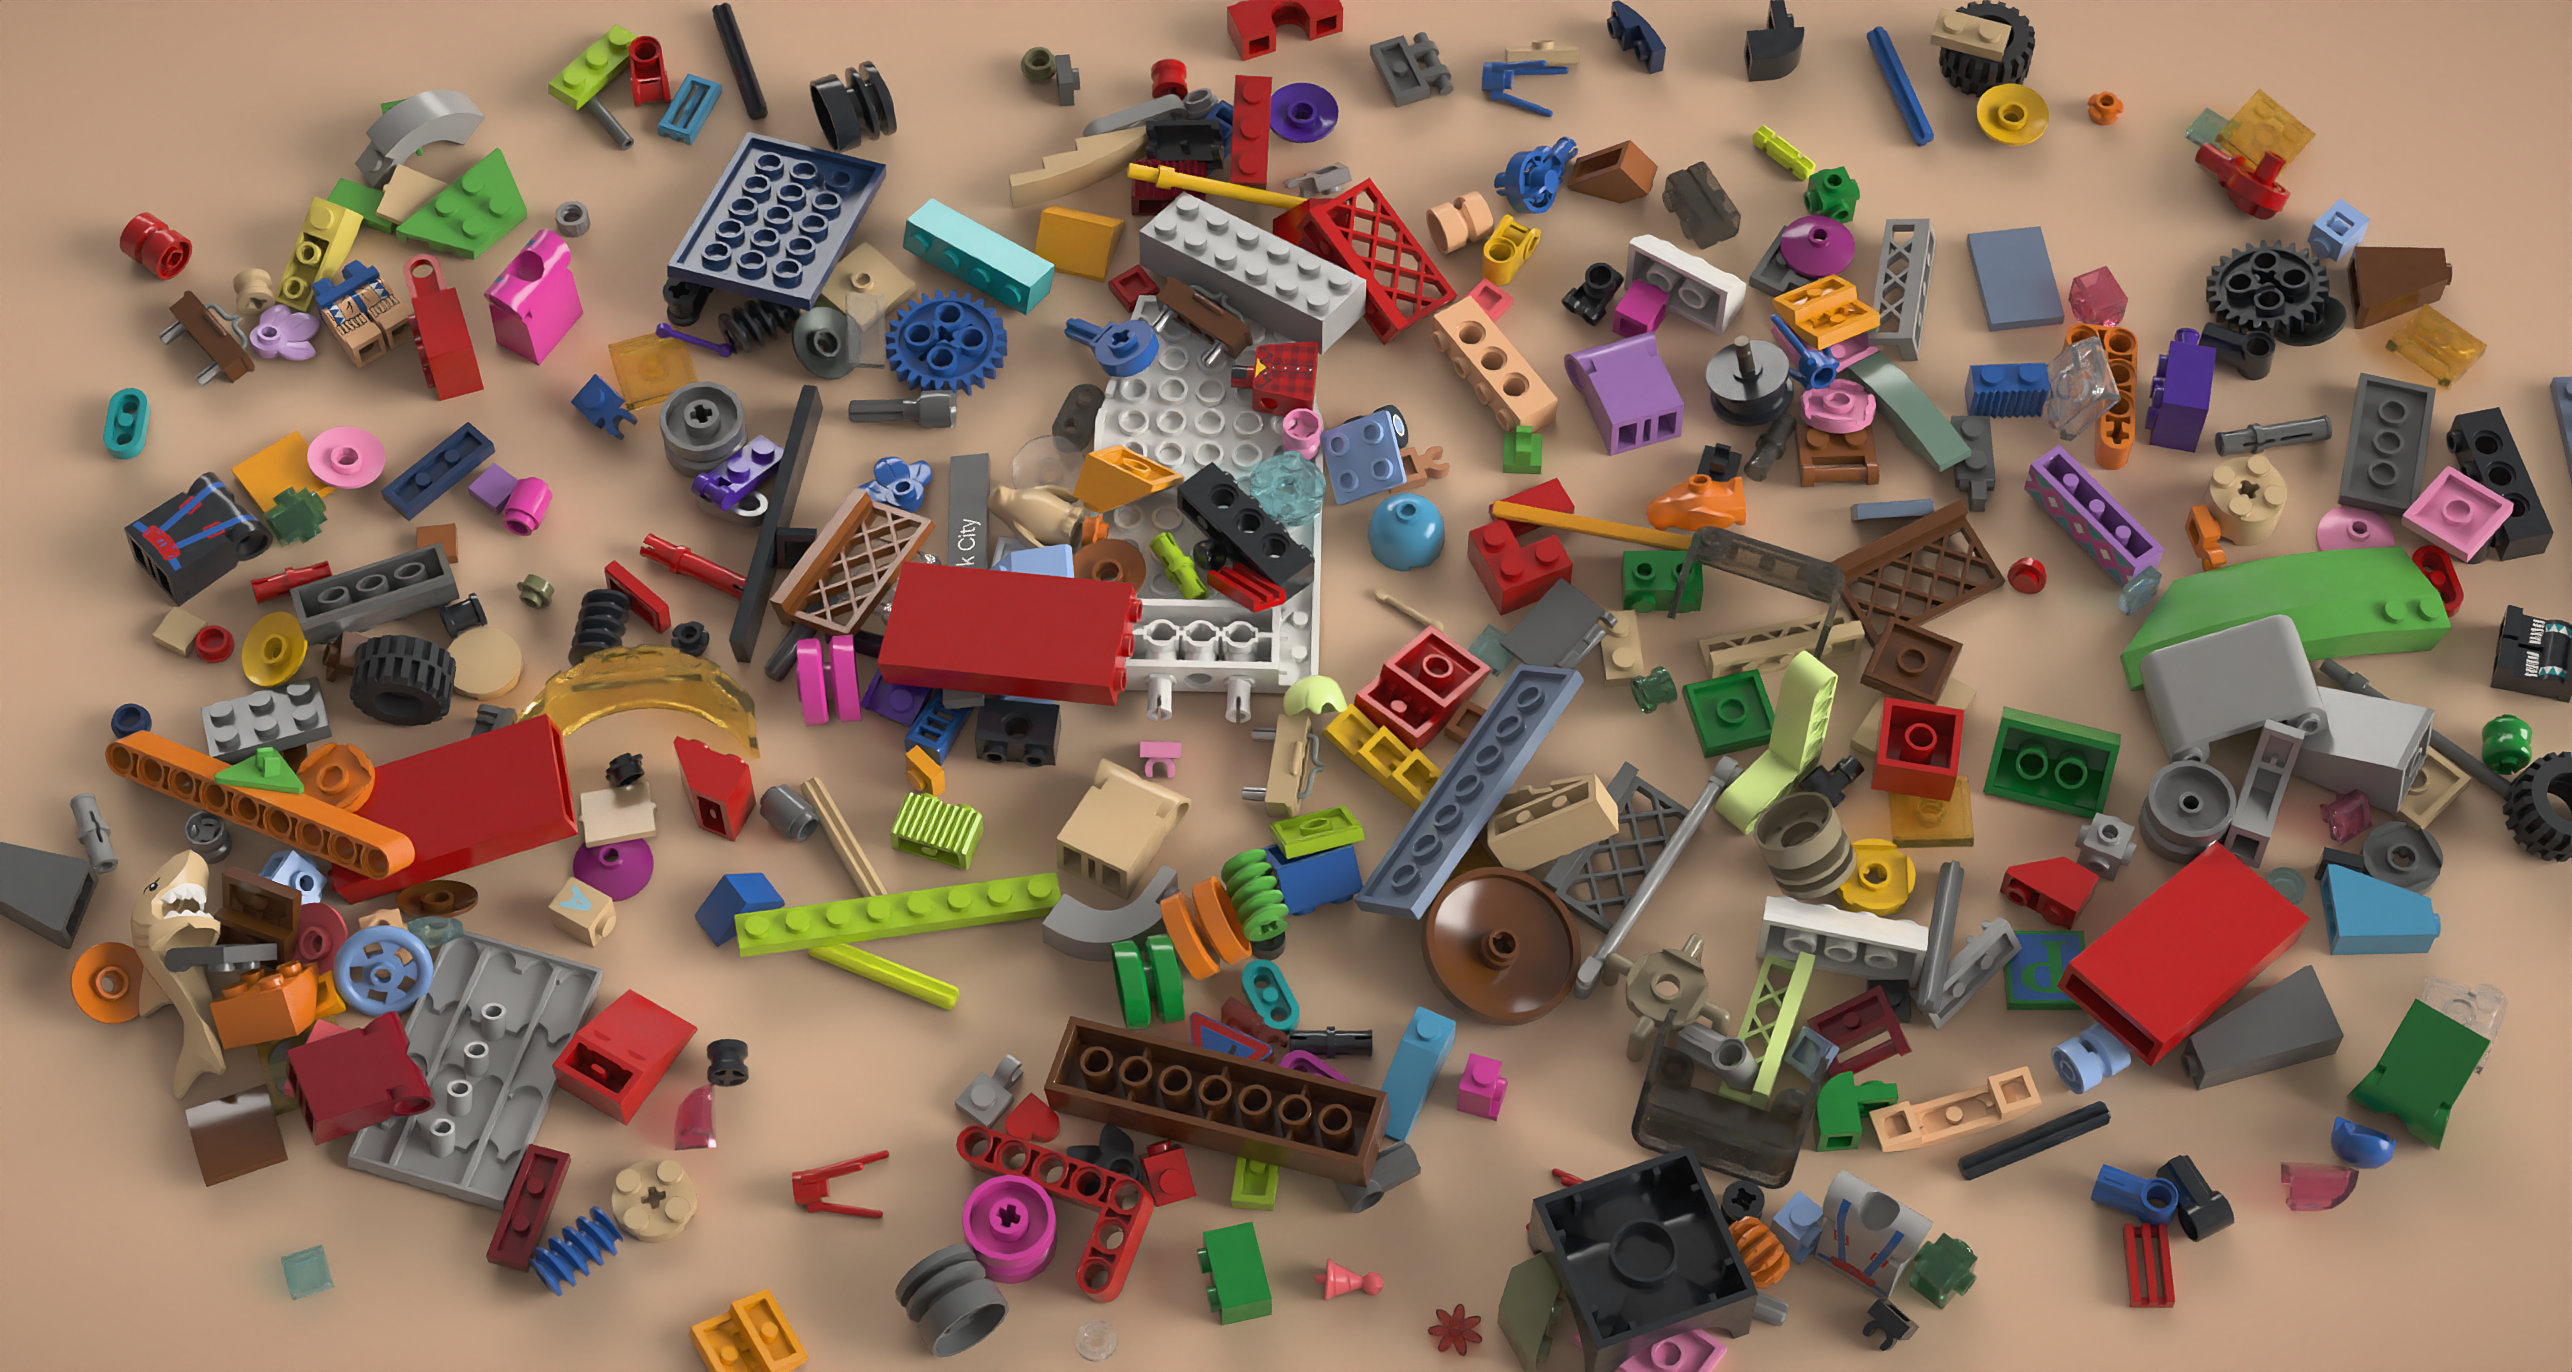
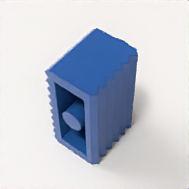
M2045 362L1970 365L1964 391L1968 416H1991L1994 419L1997 416L2002 419L2005 416L2011 418L2013 415L2017 418L2020 415L2024 418L2027 415H2030L2032 418L2035 415L2041 417L2044 413L2050 391L2047 366Z

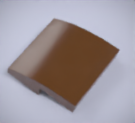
M230 866L222 874L223 907L214 914V919L220 922V935L216 945L277 943V960L260 961L261 965L276 970L277 966L290 962L293 957L301 916L302 891Z
M266 1084L185 1110L206 1187L288 1160L282 1133L277 1123L271 1096Z

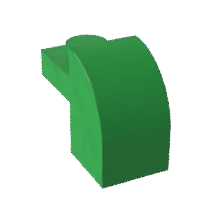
M1852 1071L1844 1072L1831 1078L1819 1093L1813 1115L1812 1126L1816 1152L1858 1149L1862 1135L1860 1118H1868L1870 1111L1897 1104L1899 1097L1896 1083L1884 1084L1882 1081L1873 1080L1864 1082L1860 1086H1855Z

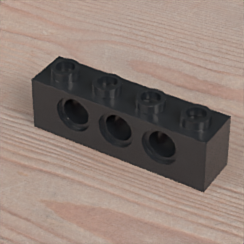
M2496 407L2456 415L2450 431L2447 433L2446 441L2449 451L2455 454L2458 460L2460 473L2514 503L2512 513L2494 532L2491 547L2496 549L2500 561L2545 553L2554 531L2500 408Z
M1211 462L1177 487V508L1209 539L1223 542L1227 549V557L1233 563L1239 562L1285 589V602L1314 582L1315 558L1311 551L1303 544L1298 545L1289 536L1286 527L1279 520L1273 521L1264 512L1262 505L1254 496L1245 494L1238 487L1237 481L1231 473L1222 471ZM1220 506H1227L1228 508H1218V507H1220ZM1243 531H1253V533H1244ZM1277 555V556H1280V557H1278V558H1270V557H1268V556Z

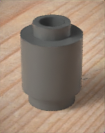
M786 784L769 788L760 800V815L788 839L795 838L799 842L804 841L812 835L819 824L820 818L815 814V808Z

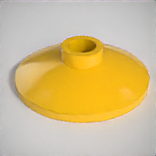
M2007 83L1994 86L1981 96L1976 108V119L1981 130L1992 140L2005 145L2020 146L2034 142L2043 135L2049 122V109L2044 99L2033 89L2020 84Z
M273 612L261 618L249 631L242 648L241 661L244 673L251 682L265 688L276 687L289 680L297 672L307 650V641L301 630L298 617L288 612Z

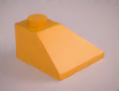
M1117 445L1087 453L1072 496L1084 501L1083 505L1087 509L1097 513H1105V511L1125 506L1182 484L1185 476L1128 448Z

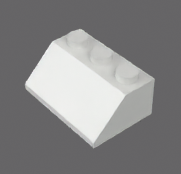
M1650 234L1634 237L1629 243L1624 287L1629 289L1636 278L1647 284H1654L1669 294L1667 309L1720 336L1724 333L1743 306L1747 283L1731 273H1725L1707 264L1702 258L1693 257L1675 248L1670 242L1660 240Z

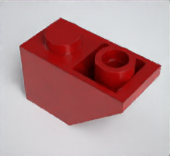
M2063 856L2009 866L2004 874L2000 892L2005 894L2011 902L2020 906H2027L2041 914L2047 922L2056 926L2061 925L2071 930L2092 898L2100 876Z

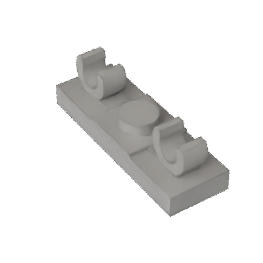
M1998 917L1993 923L1983 921L1980 925L1984 931L1976 939L1970 935L1966 937L1968 945L1948 963L1940 1011L1937 1014L1929 1013L1928 1016L1923 1015L1931 1027L1939 1030L2022 949L2008 921L2001 917ZM1912 990L1910 996L1916 1005L1918 993Z

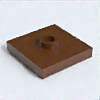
M1890 615L1862 674L1860 684L1901 700L1937 705L1962 652L1963 644Z

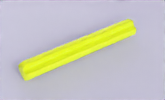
M846 943L808 948V954L812 957L944 1009L952 1010L958 1001L959 989L957 987Z

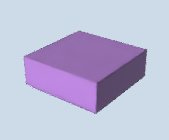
M493 463L468 487L469 495L498 515L505 508L518 480Z

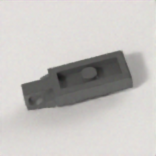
M1951 416V425L1971 449L1970 457L1953 465L1955 487L1959 488V491H1967L1969 512H1985V503L1988 500L1987 491H1994L1996 480L1990 416Z

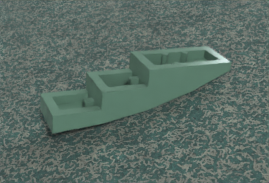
M1878 351L1848 367L1849 379L1862 385L1864 391L1869 395L1871 392L1875 396L1876 411L1894 424L1896 437L1939 472L1971 456V449L1926 394L1882 353Z

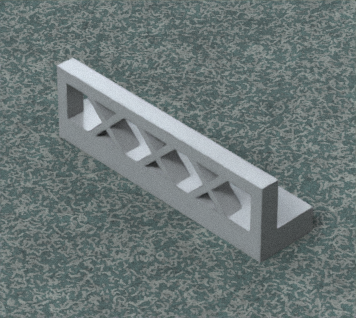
M1886 219L1873 309L1879 312L1880 326L1892 317L1900 325L1898 332L1879 333L1880 326L1870 329L1868 342L1869 345H1899L1903 361H1918L1936 246L1931 219ZM1895 232H1914L1913 237L1901 246L1893 240ZM1903 258L1909 266L1895 276L1889 270V266ZM1895 288H1898L1904 293V297L1891 306L1884 300V297Z

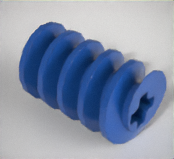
M597 1206L589 1209L591 1221L583 1216H579L575 1220L578 1232L572 1227H564L562 1229L564 1242L552 1236L548 1239L550 1252L538 1246L534 1249L536 1262L528 1258L541 1281L558 1297L563 1295L560 1281L563 1280L574 1287L576 1285L573 1274L575 1270L587 1277L590 1275L587 1261L591 1260L601 1267L604 1264L601 1251L605 1250L611 1255L616 1256L618 1252L615 1241L618 1239L624 1242L612 1221Z

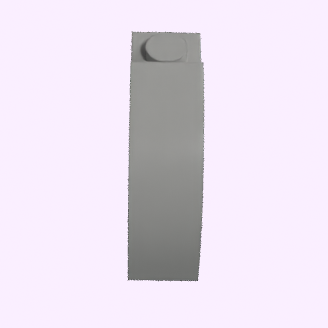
M441 89L417 94L392 107L369 128L366 134L372 141L355 164L373 187L383 189L384 185L390 182L397 165H403L406 159L417 149L438 140H448L464 145L485 117L465 93Z
M2266 719L2261 736L2257 742L2237 800L2234 818L2228 828L2223 847L2233 853L2241 862L2258 869L2269 843L2276 816L2306 732L2270 719Z
M1163 864L1143 893L1130 905L1117 910L1104 911L1093 909L1064 894L1042 923L1043 942L1068 956L1096 962L1112 961L1111 943L1132 939L1137 944L1139 952L1144 951V943L1148 936L1167 932L1160 909V902L1180 892L1178 889L1177 871Z

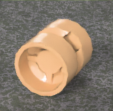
M1471 191L1455 198L1453 205L1445 202L1426 211L1429 233L1435 245L1443 254H1448L1464 247L1467 239L1474 243L1494 233L1491 212L1486 201L1477 191Z

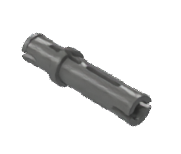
M2327 415L2260 426L2258 423L2249 424L2247 429L2216 433L2215 446L2217 453L2221 457L2251 451L2252 454H2259L2267 448L2323 439L2328 440L2332 436V425Z

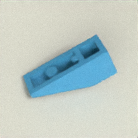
M1418 1006L1401 1039L1380 1090L1388 1093L1391 1111L1384 1137L1395 1142L1401 1140L1406 1142L1454 1045L1456 1021Z

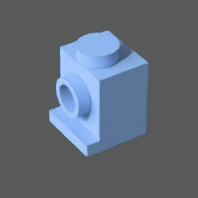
M2340 198L2313 223L2307 242L2311 244V249L2316 256L2322 259L2330 257L2335 262H2338L2352 247L2362 242L2370 219Z
M1799 1190L1772 1219L1770 1231L1776 1234L1779 1242L1784 1245L1786 1253L1799 1265L1818 1246L1823 1229L1821 1227L1824 1218L1823 1209Z

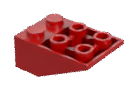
M629 989L579 1030L552 1064L558 1087L627 1126L698 1029L691 1023Z

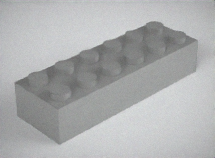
M1182 192L1139 231L1141 266L1165 278L1174 277L1188 287L1192 285L1200 286L1213 295L1221 291L1229 297L1226 303L1239 311L1242 316L1295 342H1318V353L1321 355L1365 314V279L1186 192ZM1221 299L1212 300L1221 305Z

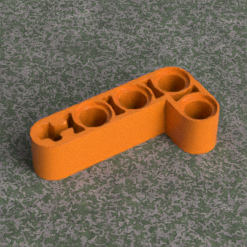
M2076 324L2067 330L2060 360L2062 365L2069 371L2097 375L2094 456L2097 463L2104 469L2118 470L2127 464L2135 438L2137 337L2130 330L2121 327Z

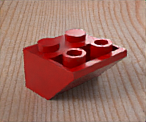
M676 736L673 744L680 775L698 827L735 842L756 805L749 765L737 755H724L711 750L708 745L699 740L692 739L689 741Z

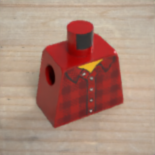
M1310 341L1258 346L1256 348L1255 366L1232 365L1231 388L1252 389V409L1256 412L1285 418L1288 413L1296 409L1313 411L1318 365V342Z

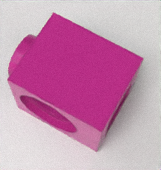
M1636 278L1615 309L1612 332L1625 338L1650 331L1655 333L1667 315L1669 294L1654 284H1647Z

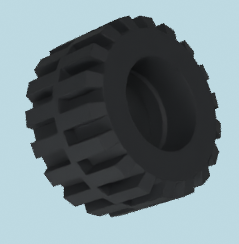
M1983 0L1982 4H1977L1976 1L1970 2L1967 5V9L1961 6L1956 10V12L2010 25L2011 30L2001 62L1941 47L1939 65L1943 66L1942 74L1945 78H1950L1949 83L1954 88L1960 86L1962 93L1967 95L1970 92L1975 93L1977 98H1981L1987 90L1994 86L2007 83L2023 84L2024 78H2027L2036 39L2034 38L2035 31L2033 26H2029L2030 20L2025 15L2019 16L2020 10L2015 7L2009 9L2005 7L2006 3L1998 1V4H1992L1991 0Z
M407 635L373 637L368 639V642H363L357 650L349 694L350 699L353 700V705L356 708L361 709L362 713L382 722L406 726L428 725L432 722H438L443 719V716H447L449 712L456 673V661L446 649L439 648V645L422 638Z
M2562 751L2557 756L2555 752L2546 754L2543 758L2539 757L2509 784L2511 787L2505 791L2503 798L2508 802L2502 808L2503 814L2509 816V819L2505 822L2507 829L2515 831L2516 836L2513 839L2518 845L2523 842L2527 845L2525 851L2531 855L2539 852L2543 860L2550 861L2555 857L2557 862H2565L2570 857L2572 858V821L2561 817L2553 810L2548 801L2547 793L2561 798L2567 804L2572 814L2571 752Z

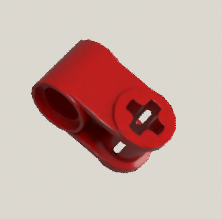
M651 36L637 37L629 45L632 74L630 75L634 106L641 107L642 103L664 100L665 103H671L667 71H665L660 42Z

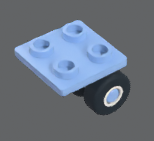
M1394 405L1378 408L1373 414L1365 417L1359 415L1350 418L1343 425L1321 433L1320 439L1337 504L1346 505L1406 483L1407 479L1399 449L1404 448L1408 443V429L1401 412Z

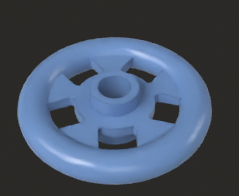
M378 925L356 932L343 943L334 960L333 978L341 997L355 1010L376 1017L391 1011H397L399 1015L414 1008L418 998L427 994L433 979V962L426 946L414 934L399 927ZM379 942L383 951L367 957L363 947ZM401 947L405 948L413 957L407 964H403L400 958L394 954ZM362 966L364 980L351 981L350 967ZM387 969L391 974L388 977L382 978L376 975V971ZM405 975L415 980L413 986L407 992L397 988ZM369 989L387 992L385 1001L368 998Z

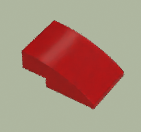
M1430 625L1383 663L1380 675L1356 694L1353 705L1378 729L1384 725L1411 752L1416 748L1421 751L1444 729L1465 699L1469 700L1488 677L1492 668Z

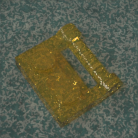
M2427 304L2400 330H2397L2385 346L2394 355L2397 353L2401 354L2439 380L2437 384L2447 391L2484 354L2487 347L2485 343ZM2412 343L2423 349L2425 352L2414 346ZM2431 356L2442 362L2444 365L2433 359Z

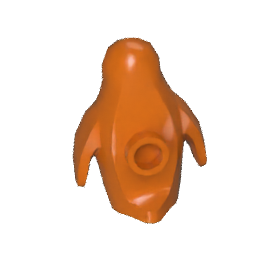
M1692 475L1688 481L1676 485L1652 500L1646 509L1647 519L1656 530L1665 532L1669 527H1678L1690 532H1714L1723 530L1733 523L1739 526L1745 525L1746 502L1742 478L1738 476L1728 482L1711 481L1708 475Z

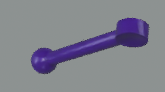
M666 323L657 325L656 335L660 338L672 337L716 351L723 358H727L732 354V347L728 343L719 345L672 330L671 326Z

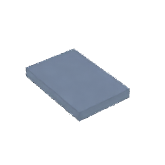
M2041 226L1968 234L1966 242L1990 332L2063 324L2065 315Z

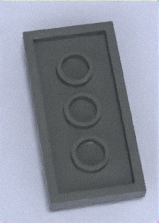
M2360 373L2337 504L2402 517L2419 498L2436 388Z

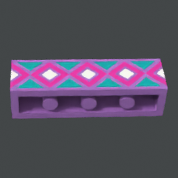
M2058 445L2030 464L2024 490L2127 593L2156 574L2164 548L2067 451Z

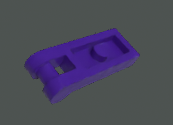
M759 435L708 474H699L693 481L691 491L700 498H710L714 506L722 511H726L778 472L784 448Z

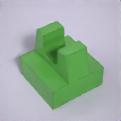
M1517 426L1516 433H1504L1503 473L1541 474L1542 434H1532V426Z

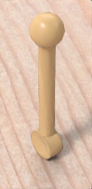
M1381 586L1377 588L1375 598L1379 603L1388 602L1427 627L1432 625L1440 632H1443L1444 626L1441 621H1432L1391 595L1388 587Z

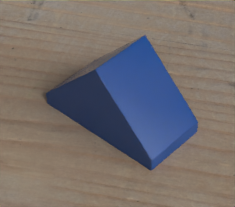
M763 873L726 874L721 878L694 916L716 947H719L736 936L734 915L779 909L785 905V902Z

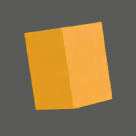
M1052 205L1041 213L1034 254L1054 264L1055 272L1104 283L1124 229L1125 220Z

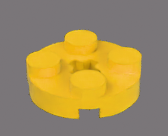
M1867 838L1851 844L1857 854L1856 867L1850 878L1835 890L1841 899L1844 909L1853 913L1870 912L1877 917L1901 912L1911 897L1915 885L1916 873L1912 860L1907 854L1905 858L1901 852L1896 850L1897 846L1884 839ZM1870 871H1877L1878 877L1885 878V881H1881L1879 884H1872L1864 877H1868Z

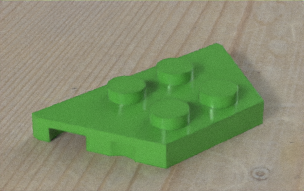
M496 148L396 228V238L403 242H407L409 238L429 243L430 249L441 252L450 251L457 256L475 260L527 218V209L502 151Z

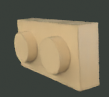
M1940 8L1930 44L2001 62L2011 26Z
M1635 610L1611 611L1609 613L1618 621L1613 628L1607 627L1601 620L1596 623L1606 632V636L1599 642L1605 687L1645 684L1646 676Z

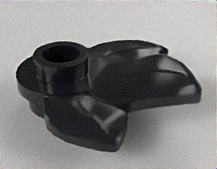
M1105 1124L1101 1131L1099 1146L1079 1145L1067 1148V1156L1116 1173H1126L1130 1178L1142 1184L1143 1171L1139 1162L1133 1158V1141L1116 1126ZM1093 1180L1089 1182L1085 1187V1196L1097 1193L1100 1189L1101 1181Z

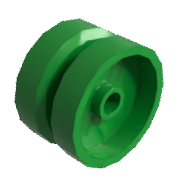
M1168 933L1147 937L1144 943L1146 963H1142L1138 946L1132 939L1111 943L1115 982L1127 1030L1134 1031L1149 1027L1151 1022L1150 1001H1153L1157 1017L1163 1025L1185 1020L1182 976Z

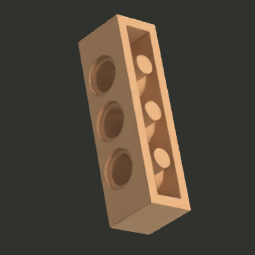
M1471 295L1433 316L1431 339L1434 346L1439 352L1447 354L1452 360L1457 374L1463 379L1466 378L1471 383L1480 402L1491 407L1496 413L1500 426L1505 431L1510 430L1511 433H1516L1517 426H1532V433L1556 420L1557 397Z

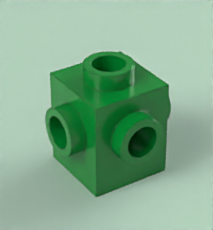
M1844 166L1831 170H1820L1809 176L1807 191L1803 194L1804 204L1811 215L1826 216L1842 224L1853 221L1856 201L1860 199L1858 184L1855 179H1850Z

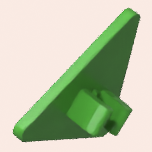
M273 747L257 748L254 756L214 775V782L217 784L295 794L304 792L302 782Z

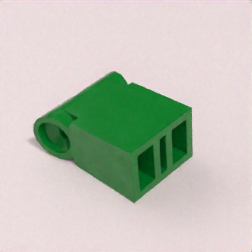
M2415 999L2376 1067L2346 1098L2374 1114H2398L2405 1123L2410 1135L2439 1151L2451 1109L2486 1053L2491 1041L2420 1000Z

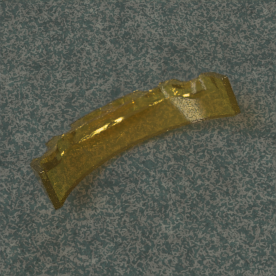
M639 644L632 648L618 646L585 656L584 662L564 673L560 670L545 682V688L533 699L525 712L522 709L515 722L518 723L547 713L561 730L563 740L582 726L614 713L648 708L676 710L696 715L716 724L737 739L753 759L761 758L755 703L746 689L743 690L715 662L705 657L702 660L682 653L680 648L657 644Z

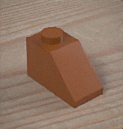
M1631 140L1577 158L1567 187L1571 191L1622 204L1637 198H1643L1649 194L1653 187V180L1658 166Z

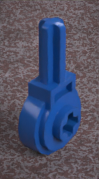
M1070 318L1066 322L1065 335L1070 339L1089 346L1103 371L1109 376L1129 377L1136 375L1146 369L1157 355L1159 348L1158 339L1151 326L1144 321L1131 320L1120 324L1110 321L1104 328L1079 318Z

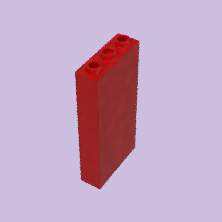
M903 561L877 664L885 683L1116 706L1118 693L1124 692L1126 687L1127 670L1124 666L1126 658H1131L1134 652L1135 637L1132 631L1134 623H1140L1143 604L1142 600L1137 599L1133 583Z
M546 713L374 767L375 785L368 800L353 814L407 836L415 850L414 861L408 867L381 880L369 878L331 862L332 870L328 871V879L334 893H339L350 905L578 835L561 730Z
M2216 841L2071 960L2057 987L2147 1065L2152 1067L2298 941L2310 918Z

